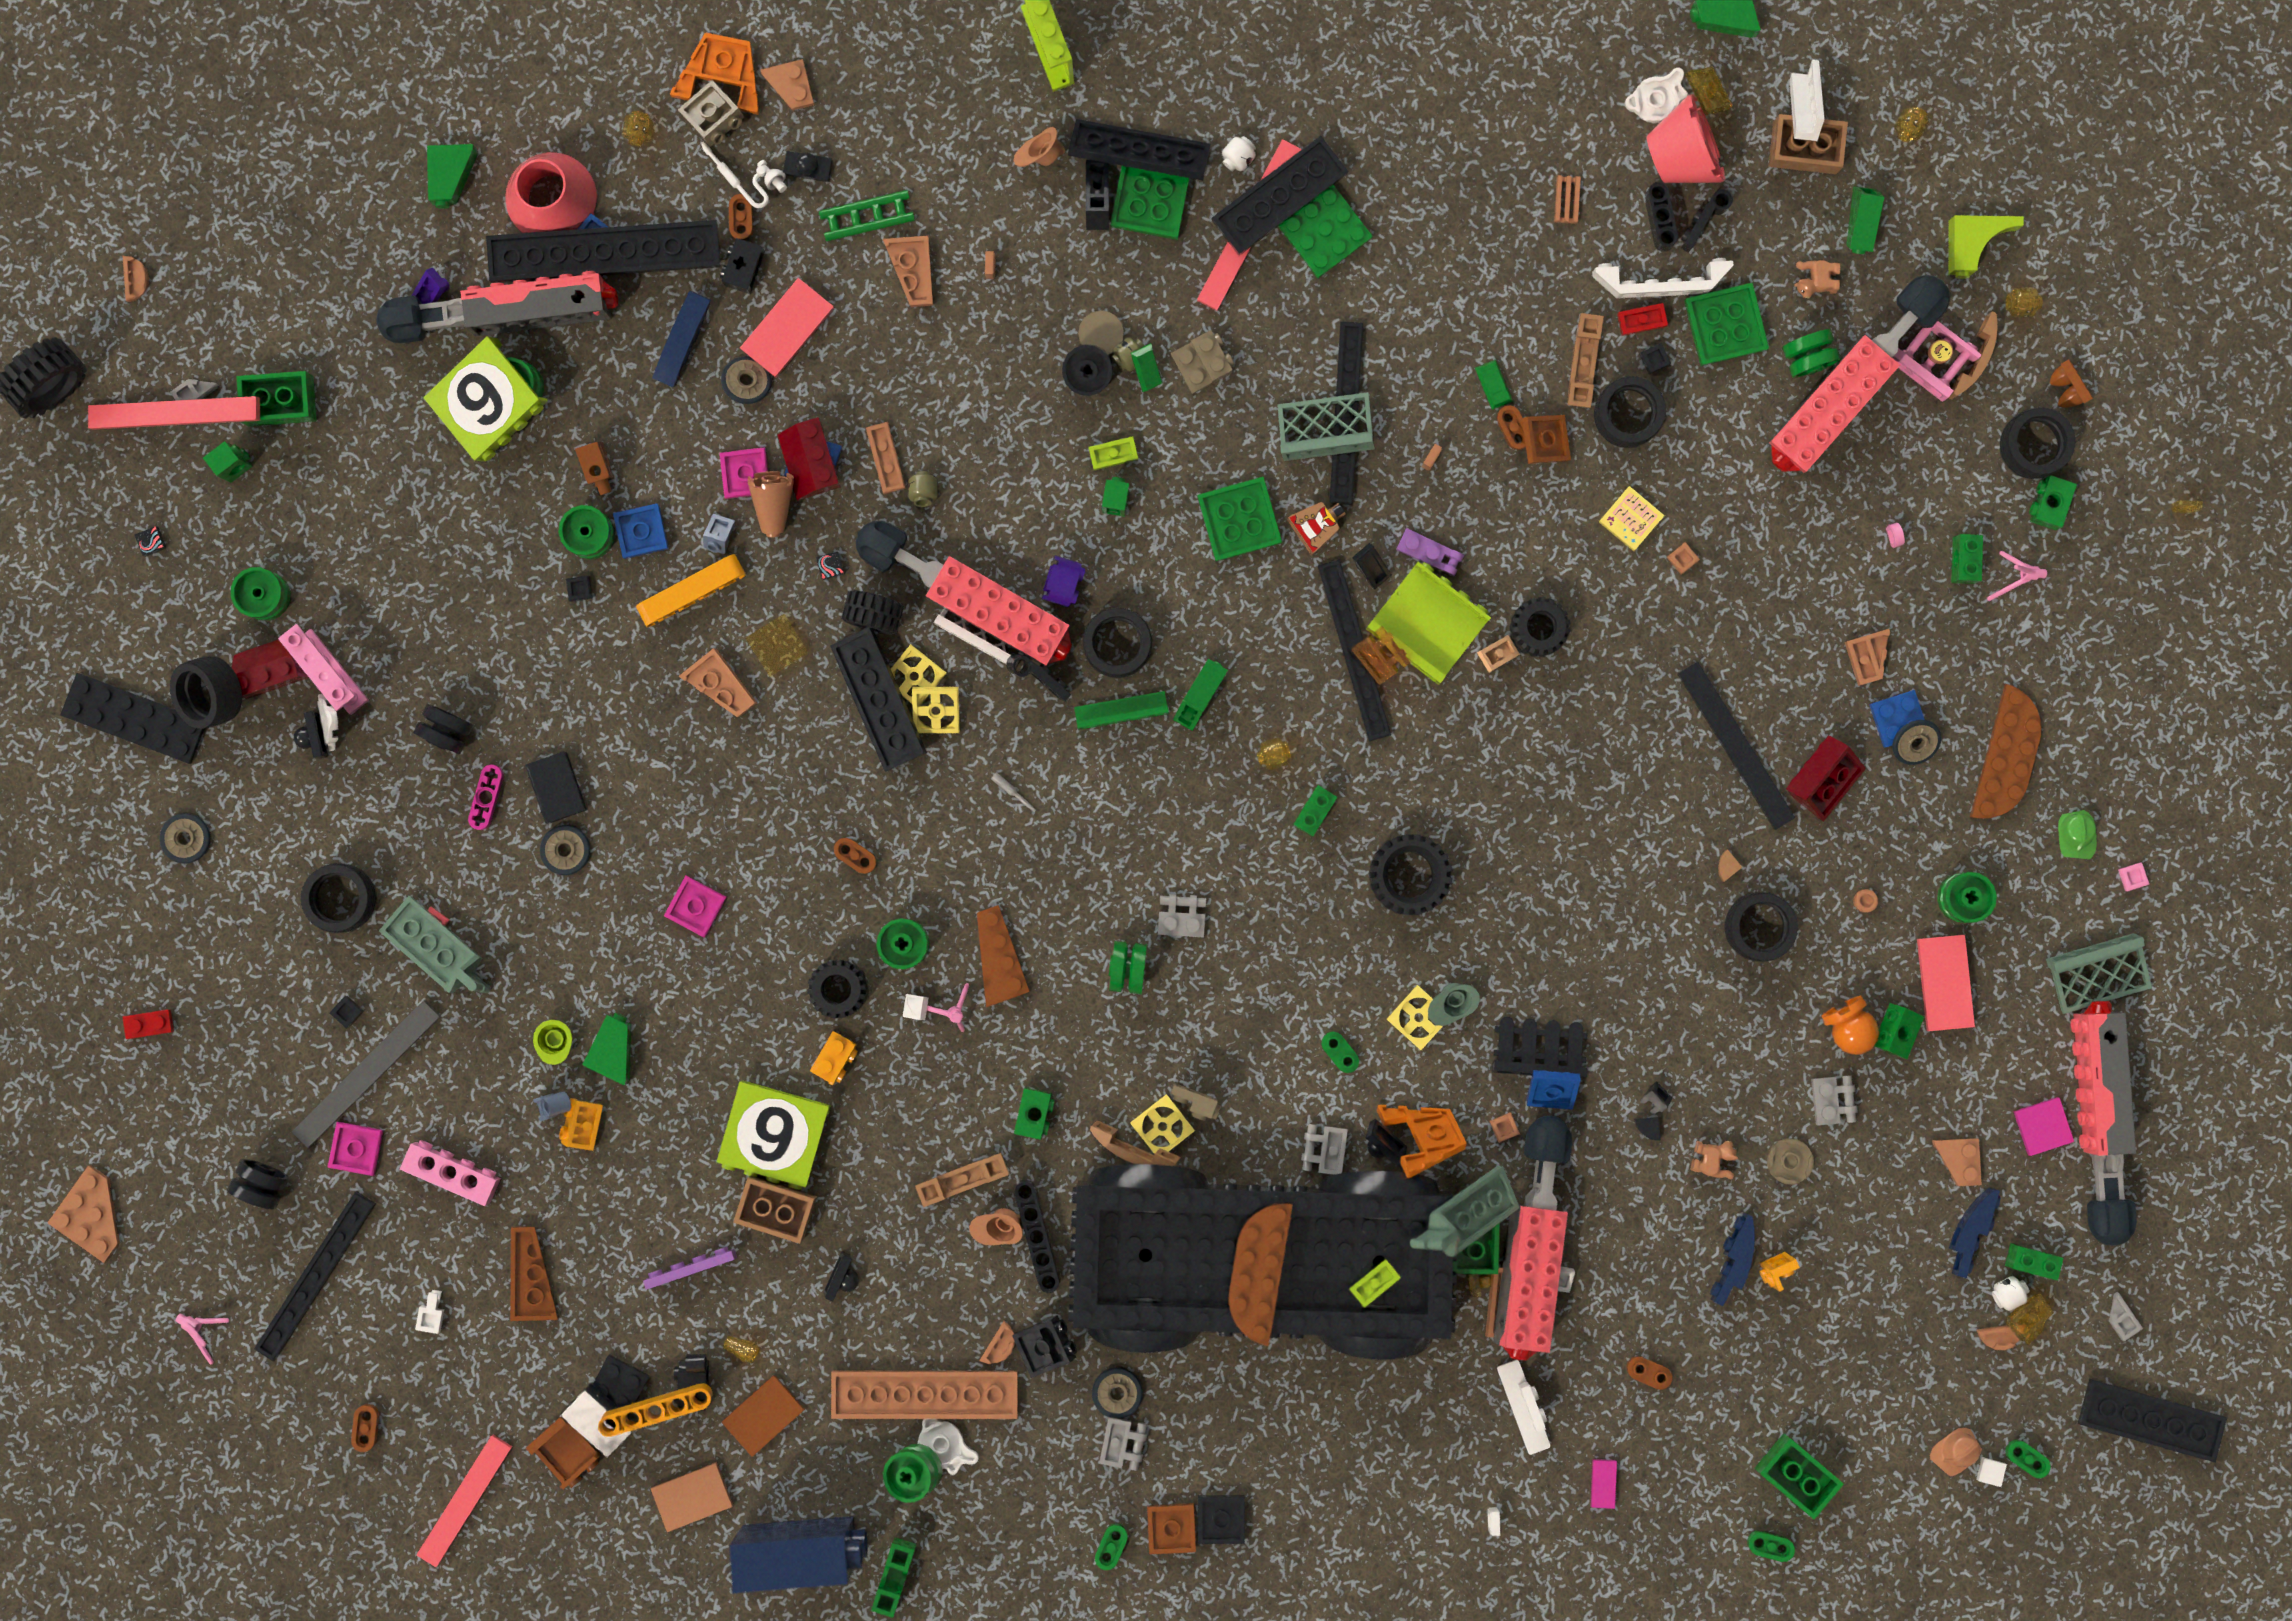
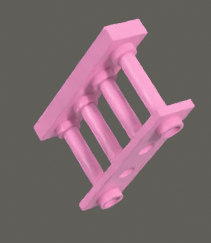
M1937 321L1932 328H1922L1906 350L1898 348V352L1893 359L1900 364L1898 367L1900 370L1943 402L1954 391L1950 388L1949 383L1968 359L1974 362L1982 354L1978 352L1975 345L1963 341ZM1931 331L1941 339L1948 341L1954 349L1961 353L1942 378H1937L1931 373V369L1936 363L1932 362L1929 358L1924 364H1919L1913 360V354Z
M295 624L278 638L336 711L344 707L352 715L369 701L312 629L304 633L299 625Z

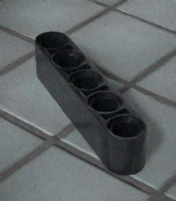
M1022 1180L1015 1188V1198L1039 1288L1045 1293H1052L1058 1288L1060 1280L1040 1201L1034 1183L1029 1180ZM1021 1186H1029L1032 1194L1029 1197L1021 1196L1019 1193ZM1034 1208L1037 1210L1038 1216L1030 1220L1025 1216V1210ZM1035 1230L1041 1231L1044 1239L1040 1242H1035L1031 1238V1233ZM1045 1253L1049 1256L1050 1261L1042 1265L1037 1261V1255ZM1050 1275L1055 1279L1054 1286L1047 1287L1043 1284L1042 1279L1045 1276Z

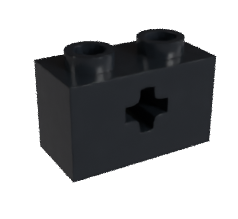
M736 238L734 244L731 243L728 250L729 261L727 265L722 267L720 273L724 286L751 294L765 254L762 246ZM744 261L746 266L741 267L739 270L737 264H742Z

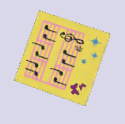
M1629 486L1599 522L1630 549L1635 551L1664 515Z

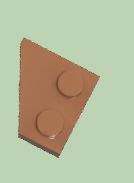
M803 59L760 70L762 76L778 95L782 97L792 111L814 105Z
M1889 629L1845 642L1858 686L1883 679V664L1887 654L1886 645L1887 639L1890 636Z
M1978 1138L1932 1140L1956 1186L1982 1185Z

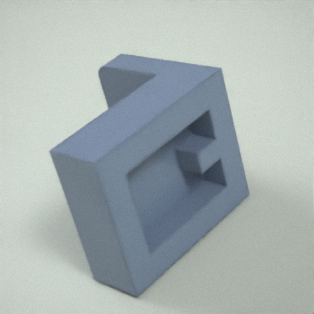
M713 514L703 534V547L714 553L725 554L727 542L735 526V520Z

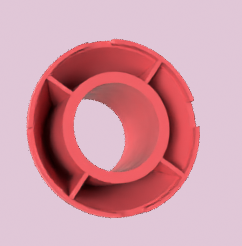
M1694 94L1688 95L1647 135V143L1653 162L1664 183H1721L1725 181L1724 168H1720L1718 158H1721L1716 141L1702 107L1697 108L1695 101H1697V98Z
M542 153L525 160L513 172L506 189L508 214L514 225L522 233L576 230L590 213L594 215L597 191L592 176L579 161L561 153ZM546 176L563 178V191L556 202L546 207L530 205V190L539 179Z

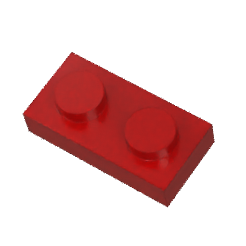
M1663 303L1622 311L1617 314L1622 336L1668 326Z
M171 1009L123 1016L126 1039L174 1032Z

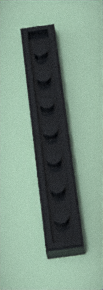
M1340 321L1336 397L1359 394L1363 323ZM1355 401L1351 406L1357 413L1359 401ZM1339 403L1335 404V416L1344 408ZM1347 410L1340 420L1349 426L1356 416ZM1336 423L1333 435L1339 436L1346 429L1339 423ZM1357 424L1352 428V429L1355 430L1356 432H1357ZM1356 452L1332 455L1329 504H1353Z
M1340 559L1318 565L1317 567L1368 740L1370 742L1391 736Z
M1697 661L1679 672L1677 675L1773 829L1777 830L1795 818L1794 814L1699 662Z
M354 1192L254 1350L271 1361L276 1360L376 1203L359 1192Z

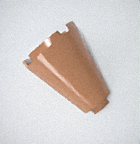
M778 471L755 473L753 479L751 476L748 477V486L761 532L765 533L767 537H778L780 533L785 531L794 485V477L789 473H786L787 477L780 476Z

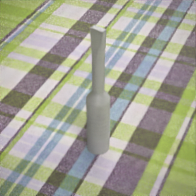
M996 772L991 780L1011 796H1015L1032 811H1036L1028 801L1017 793L1016 788L1008 783L1000 774Z

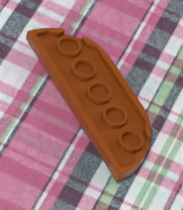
M2005 684L1970 814L1972 818H1993L2007 813L2020 802L2029 784L2041 737V720L2032 700L2023 691L2009 684Z
M1288 1203L1267 1206L1250 1217L1245 1223L1237 1242L1229 1289V1306L1236 1325L1251 1340L1269 1346L1292 1211V1204Z

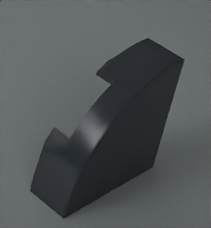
M1658 1117L1634 1119L1635 1125L1641 1134L1652 1140H1661Z

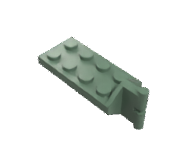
M408 896L379 930L381 934L448 993L453 994L462 985H465L468 990L474 992L489 993L491 991L490 985L486 984L475 974L482 957L412 896Z
M1496 1166L1430 1214L1428 1230L1418 1238L1412 1239L1410 1241L1411 1247L1443 1250L1447 1256H1455L1518 1210L1520 1207L1504 1167Z

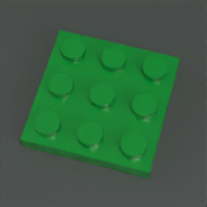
M1122 166L1110 227L1178 240L1189 178Z
M1334 185L1278 226L1317 279L1373 238Z
M1753 283L1706 293L1684 300L1700 366L1743 357L1769 349Z
M1264 477L1197 495L1215 562L1282 544Z

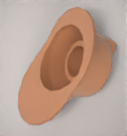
M1054 127L1047 128L1039 135L1025 142L1014 155L1015 165L1025 167L1034 162L1043 166L1052 164L1065 152L1064 146L1057 138V129Z
M1007 1208L998 1209L993 1214L977 1216L971 1221L969 1226L972 1237L984 1245L1015 1244L1023 1236L1020 1215Z
M1958 1428L1932 1448L1930 1459L1946 1474L1954 1476L1976 1463L1982 1449L1971 1429Z

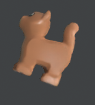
M1824 260L1797 262L1796 267L1798 269H1810L1811 280L1801 279L1798 283L1794 284L1803 298H1810L1815 292L1837 293L1840 287V280H1832L1830 274L1833 276L1840 274V263H1830Z
M1696 1141L1694 1152L1702 1154L1701 1161L1692 1159L1690 1170L1702 1172L1707 1176L1715 1178L1727 1177L1728 1179H1733L1734 1174L1730 1170H1720L1721 1158L1727 1161L1738 1159L1736 1156L1737 1150L1734 1148L1733 1143L1725 1141L1718 1146L1713 1144L1706 1145Z

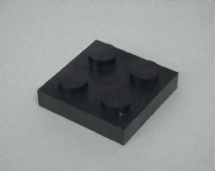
M609 1354L593 1385L620 1408L637 1402L650 1375Z
M1198 1495V1544H1245L1244 1495Z

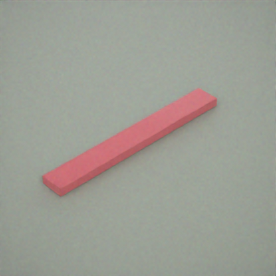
M1282 139L1261 180L1302 149ZM1227 242L1197 301L1218 311L1251 248L1239 256L1229 242Z
M256 396L88 405L89 429L260 421V398Z

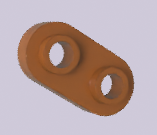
M737 194L729 201V231L735 240L738 238L746 241L753 234V206L742 194ZM744 204L745 209L743 211L737 210L738 205ZM741 226L746 228V231L742 234L738 233V228Z
M1504 406L1497 414V423L1508 445L1514 450H1522L1526 448L1522 416L1516 407ZM1507 414L1512 417V421L1506 422L1504 420V416ZM1520 435L1522 442H1516L1514 436Z
M841 838L834 845L835 856L859 873L868 874L876 868L877 860L875 855L852 839ZM845 845L850 847L848 854L842 852V847ZM863 858L869 859V865L867 867H863L861 865V860Z
M1634 1356L1627 1362V1372L1633 1379L1659 1390L1670 1386L1672 1374L1665 1366L1642 1356ZM1638 1365L1643 1366V1370L1640 1373H1637L1635 1370ZM1659 1374H1664V1380L1662 1382L1657 1381V1376Z
M364 1404L354 1413L351 1443L353 1448L359 1452L369 1451L377 1442L379 1411L372 1404ZM365 1412H369L371 1414L370 1420L364 1417ZM362 1435L368 1436V1443L362 1441Z

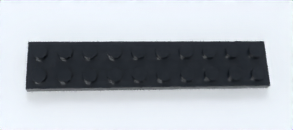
M717 220L486 236L490 283L513 282L516 280L531 281L539 277L557 279L562 274L580 276L585 271H595L600 276L721 267Z

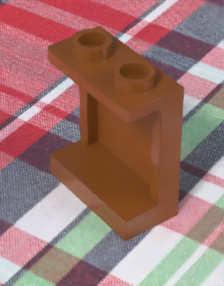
M562 1417L557 1419L526 1447L531 1455L535 1453L562 1483L560 1486L562 1489L568 1485L570 1488L574 1487L582 1479L579 1475L585 1470L588 1473L599 1464L597 1459L601 1456V1453Z

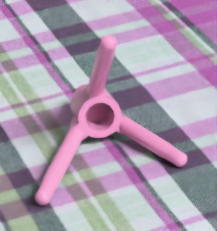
M2000 551L1999 554L2016 564L2014 568L2021 571V579L1987 597V600L1991 601L2030 580L2046 578L2047 570L2040 569L2038 566H2030L2004 551Z
M965 984L956 1006L949 1008V1010H942L927 1005V1011L949 1017L952 1022L957 1023L960 1031L964 1032L965 1028L961 1021L963 1013L961 1010L969 984Z
M182 1313L179 1314L176 1322L181 1324V1328L187 1331L194 1339L209 1364H213L214 1361L205 1348L206 1343L198 1332L202 1324L228 1323L229 1318L194 1319L191 1316L186 1317Z

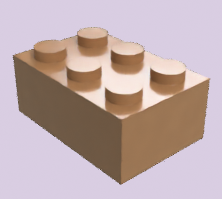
M1779 114L1773 122L1768 167L1837 174L1844 164L1848 122L1824 119L1817 141L1794 139L1793 117L1791 115Z
M750 1176L747 1178L733 1223L800 1244L804 1240L817 1196Z

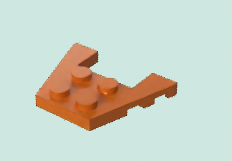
M705 33L693 52L686 69L679 76V81L670 92L671 97L689 100L693 97L697 78L713 80L714 82L741 87L737 107L740 111L758 115L759 107L750 41Z
M1378 1105L1377 1113L1384 1126L1405 1122L1408 1124L1421 1152L1401 1156L1400 1163L1407 1178H1411L1466 1149V1141L1450 1109L1421 1107L1420 1110H1409L1407 1106H1398V1109L1386 1108V1105Z

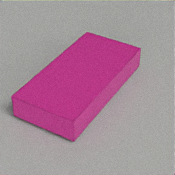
M1592 1459V1508L1615 1509L1616 1460Z

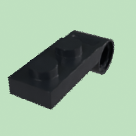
M1717 190L1703 210L1698 208L1692 218V221L1695 222L1692 229L1687 228L1681 238L1684 242L1681 249L1689 253L1712 213L1721 215L1729 209L1733 203V196L1728 190ZM1715 199H1723L1725 201V206H1718L1716 204Z
M1012 654L1007 659L1006 666L1010 673L1020 677H1025L1029 674L1033 675L1062 701L1066 702L1071 696L1066 690L1068 686L1059 678L1054 680L1050 676L1051 671L1042 663L1037 665L1021 654ZM1022 659L1024 663L1023 668L1017 671L1015 668L1016 662Z

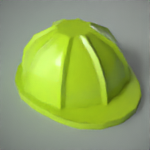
M548 1020L540 1024L535 1030L533 1043L538 1056L543 1062L556 1065L562 1063L569 1055L573 1037L571 1030L565 1023L559 1020Z

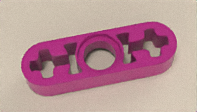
M487 765L481 771L468 817L470 826L476 830H484L491 824L504 778L503 770L499 766ZM493 769L498 774L497 779L493 778L491 782L492 786H496L495 790L483 787L484 783L489 784L490 777L487 776V773L492 772ZM484 791H489L492 794V801L488 804H483L480 800V796ZM477 805L489 808L488 812L483 811L482 818L485 819V823H480L479 826H477V821L474 820L475 816H479L481 813V809H477Z

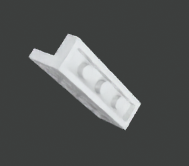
M1812 60L1808 75L1791 74L1790 93L1794 139L1817 141L1824 122L1819 60Z
M943 609L940 615L938 614L934 621L935 625L1006 664L1007 659L1011 655L1006 653L1005 643L1001 642L992 645L986 641V633L981 630V632L975 634L967 631L965 620L961 619V621L953 623L944 618L948 612L946 609Z

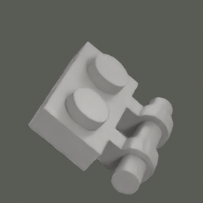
M1176 894L1160 896V905H1169L1168 912H1159L1158 935L1204 937L1205 914H1196V907H1206V898H1197V895L1176 897ZM1176 906H1189V913H1175Z
M1852 1075L1842 1076L1843 1085L1837 1086L1836 1077L1811 1079L1816 1125L1841 1123L1840 1114H1846L1847 1123L1856 1122L1858 1110L1857 1105L1854 1104L1853 1092H1856L1855 1084H1852ZM1838 1093H1844L1845 1106H1839Z
M1308 1124L1307 1133L1305 1132L1304 1140H1306L1305 1152L1302 1153L1301 1157L1303 1161L1302 1170L1311 1171L1312 1162L1319 1163V1173L1333 1175L1342 1173L1348 1129L1324 1126L1323 1135L1316 1134V1124ZM1315 1142H1322L1320 1155H1314Z
M1108 1417L1099 1464L1122 1468L1125 1459L1130 1460L1129 1469L1138 1471L1139 1462H1142L1143 1443L1147 1440L1148 1435L1146 1433L1147 1424L1138 1422L1137 1430L1132 1431L1130 1430V1420ZM1128 1439L1134 1440L1131 1452L1126 1451Z

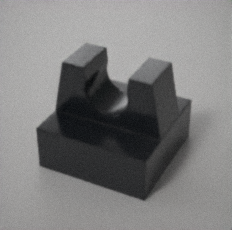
M1656 1081L1644 1094L1640 1102L1645 1104L1651 1101L1654 1106L1650 1112L1655 1114L1659 1111L1662 1113L1667 1109L1673 1098Z

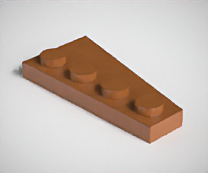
M999 905L978 912L977 921L986 1007L1030 991Z
M535 1226L511 1227L510 1321L558 1320Z

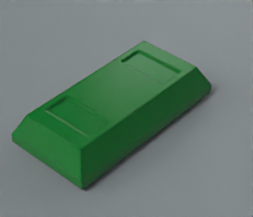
M1151 343L1130 353L1142 392L1163 383Z
M1496 359L1475 368L1492 410L1513 402Z

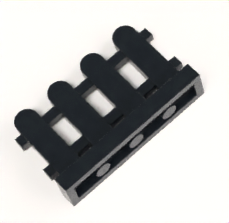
M1510 1017L1502 1018L1499 1026H1495L1494 1033H1499L1498 1050H1493V1056H1498V1061L1492 1063L1491 1073L1532 1076L1533 1070H1545L1549 1072L1580 1074L1581 1080L1587 1077V1068L1582 1067V1063H1586V1057L1582 1056L1583 1039L1587 1040L1588 1033H1583V1026L1579 1022H1573L1569 1026L1568 1032L1560 1031V1024L1555 1020L1549 1021L1545 1026V1030L1537 1029L1536 1021L1531 1018L1523 1022L1522 1028H1514V1021ZM1514 1034L1522 1035L1521 1052L1513 1051ZM1537 1036H1545L1544 1053H1536ZM1560 1038H1568L1567 1055H1559ZM1512 1058H1521V1063L1512 1062ZM1535 1060H1544V1064H1535ZM1559 1061L1567 1062V1066H1559Z

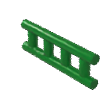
M908 190L820 210L821 220L828 218L831 230L824 233L826 242L915 221L913 212L906 213L903 200L910 199ZM894 203L897 215L884 218L881 205ZM872 208L875 221L862 224L859 211ZM850 213L853 226L839 229L837 216Z

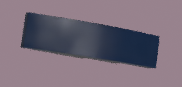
M689 291L661 353L652 377L653 379L670 387L676 386L682 367L688 360L693 343L698 339L711 299Z

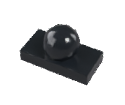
M787 151L783 172L787 176L829 182L832 158L816 156L808 152Z
M1370 543L1352 557L1357 569L1362 572L1374 590L1392 576L1380 555Z
M313 711L305 712L306 726L296 730L293 740L299 748H311L313 758H326L328 752L324 742L320 715Z
M1377 1119L1370 1121L1366 1134V1139L1369 1141L1367 1144L1368 1152L1375 1158L1386 1156L1395 1165H1401V1156H1405L1407 1146Z
M843 1251L840 1253L823 1292L825 1299L833 1302L839 1289L850 1292L858 1286V1274L854 1270L848 1269L852 1260L850 1254Z

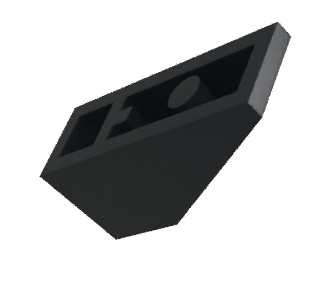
M1086 160V230H1109V163Z

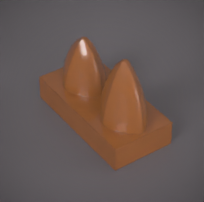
M2070 359L2063 362L2054 371L2050 379V385L2054 386L2073 384L2061 395L2057 404L2058 407H2074L2093 399Z

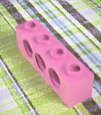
M420 1140L419 1143L414 1142L410 1144L400 1170L483 1206L490 1204L501 1179L495 1176V1171L488 1168L480 1170L474 1167V1162L467 1159L459 1161L453 1158V1153L443 1149L440 1152L432 1149L433 1145L426 1141ZM428 1156L432 1157L435 1161L433 1169L426 1165ZM449 1166H453L456 1169V1176L454 1178L447 1174ZM470 1175H474L477 1178L476 1187H472L468 1183Z

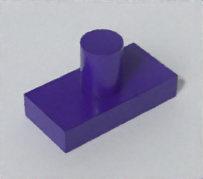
M432 267L424 272L411 296L418 297L422 304L435 303L439 300L442 293L449 290L450 286L445 278H441Z

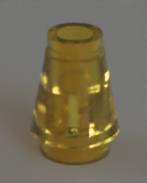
M731 1336L726 1338L723 1349L745 1364L747 1362L752 1364L760 1349L754 1341Z

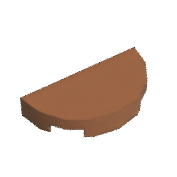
M123 256L125 297L127 302H131L144 295L148 288L149 275L147 269L140 261L133 257Z
M1003 1321L982 1355L981 1362L987 1364L1004 1361L1012 1353L1015 1345L1012 1337L1014 1332L1006 1321Z
M2018 1323L1978 1329L1977 1333L1985 1345L1995 1350H2007L2013 1348L2021 1335L2023 1336L2024 1324Z

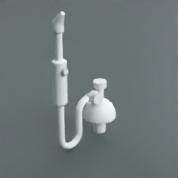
M704 141L701 142L703 151L718 165L717 169L733 188H737L753 207H765L769 201L767 193L757 183L758 178L765 175V185L769 190L777 188L782 193L787 189L783 182L786 177L785 173L779 169L770 170L766 161L761 160L757 165V173L752 180L753 185L764 197V201L759 204L755 203L741 187L740 181L727 165L718 160Z

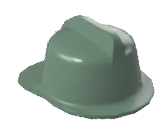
M1460 983L1448 984L1429 1004L1428 1017L1432 1023L1439 1026L1451 1024L1476 1010L1480 1002L1479 993L1471 985Z

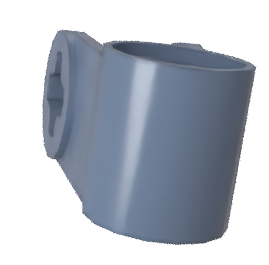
M564 1091L533 1099L534 1103H537L541 1116L539 1121L559 1116L571 1109L570 1099Z

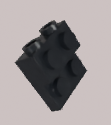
M1058 1315L1038 1322L1036 1325L1012 1335L1031 1378L1069 1364L1077 1358L1075 1355L1077 1353L1076 1345L1073 1341H1069L1066 1335L1067 1325L1063 1319H1059Z

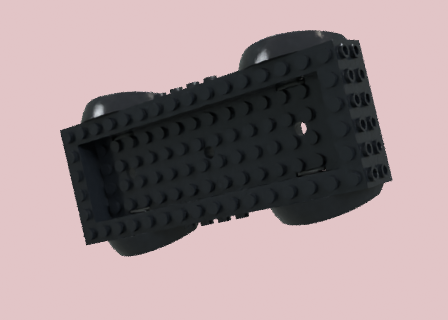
M1125 1164L1098 1168L1091 1172L1087 1181L1078 1180L1077 1187L1072 1189V1203H1076V1210H1072L1071 1227H1076V1234L1071 1235L1070 1250L1075 1251V1257H1071L1070 1274H1074V1281H1070L1069 1298H1074L1073 1304H1069L1068 1322H1073V1328H1086L1088 1334L1094 1340L1105 1346L1137 1353H1155L1179 1349L1195 1341L1201 1332H1219V1336L1231 1337L1233 1333H1242L1243 1337H1247L1236 1325L1229 1306V1289L1238 1238L1245 1223L1258 1211L1273 1204L1288 1203L1292 1204V1211L1270 1338H1280V1334H1290V1338L1302 1339L1304 1335H1318L1319 1339L1331 1349L1346 1355L1365 1359L1393 1360L1417 1355L1426 1350L1433 1339H1451V1333H1455L1456 1322L1452 1316V1309H1456V1295H1453L1452 1285L1457 1283V1273L1453 1271V1262H1457V1254L1455 1256H1447L1443 1250L1412 1248L1410 1241L1418 1238L1428 1230L1430 1214L1454 1196L1449 1191H1440L1437 1182L1432 1178L1418 1174L1407 1178L1404 1172L1394 1171L1339 1173L1323 1178L1318 1187H1288L1283 1185L1261 1186L1258 1184H1209L1206 1176L1201 1172L1177 1166ZM1142 1249L1151 1250L1153 1256L1150 1261L1144 1262L1140 1260L1139 1252ZM1381 1255L1385 1257L1401 1278L1364 1308L1349 1288L1375 1268L1373 1266V1259Z

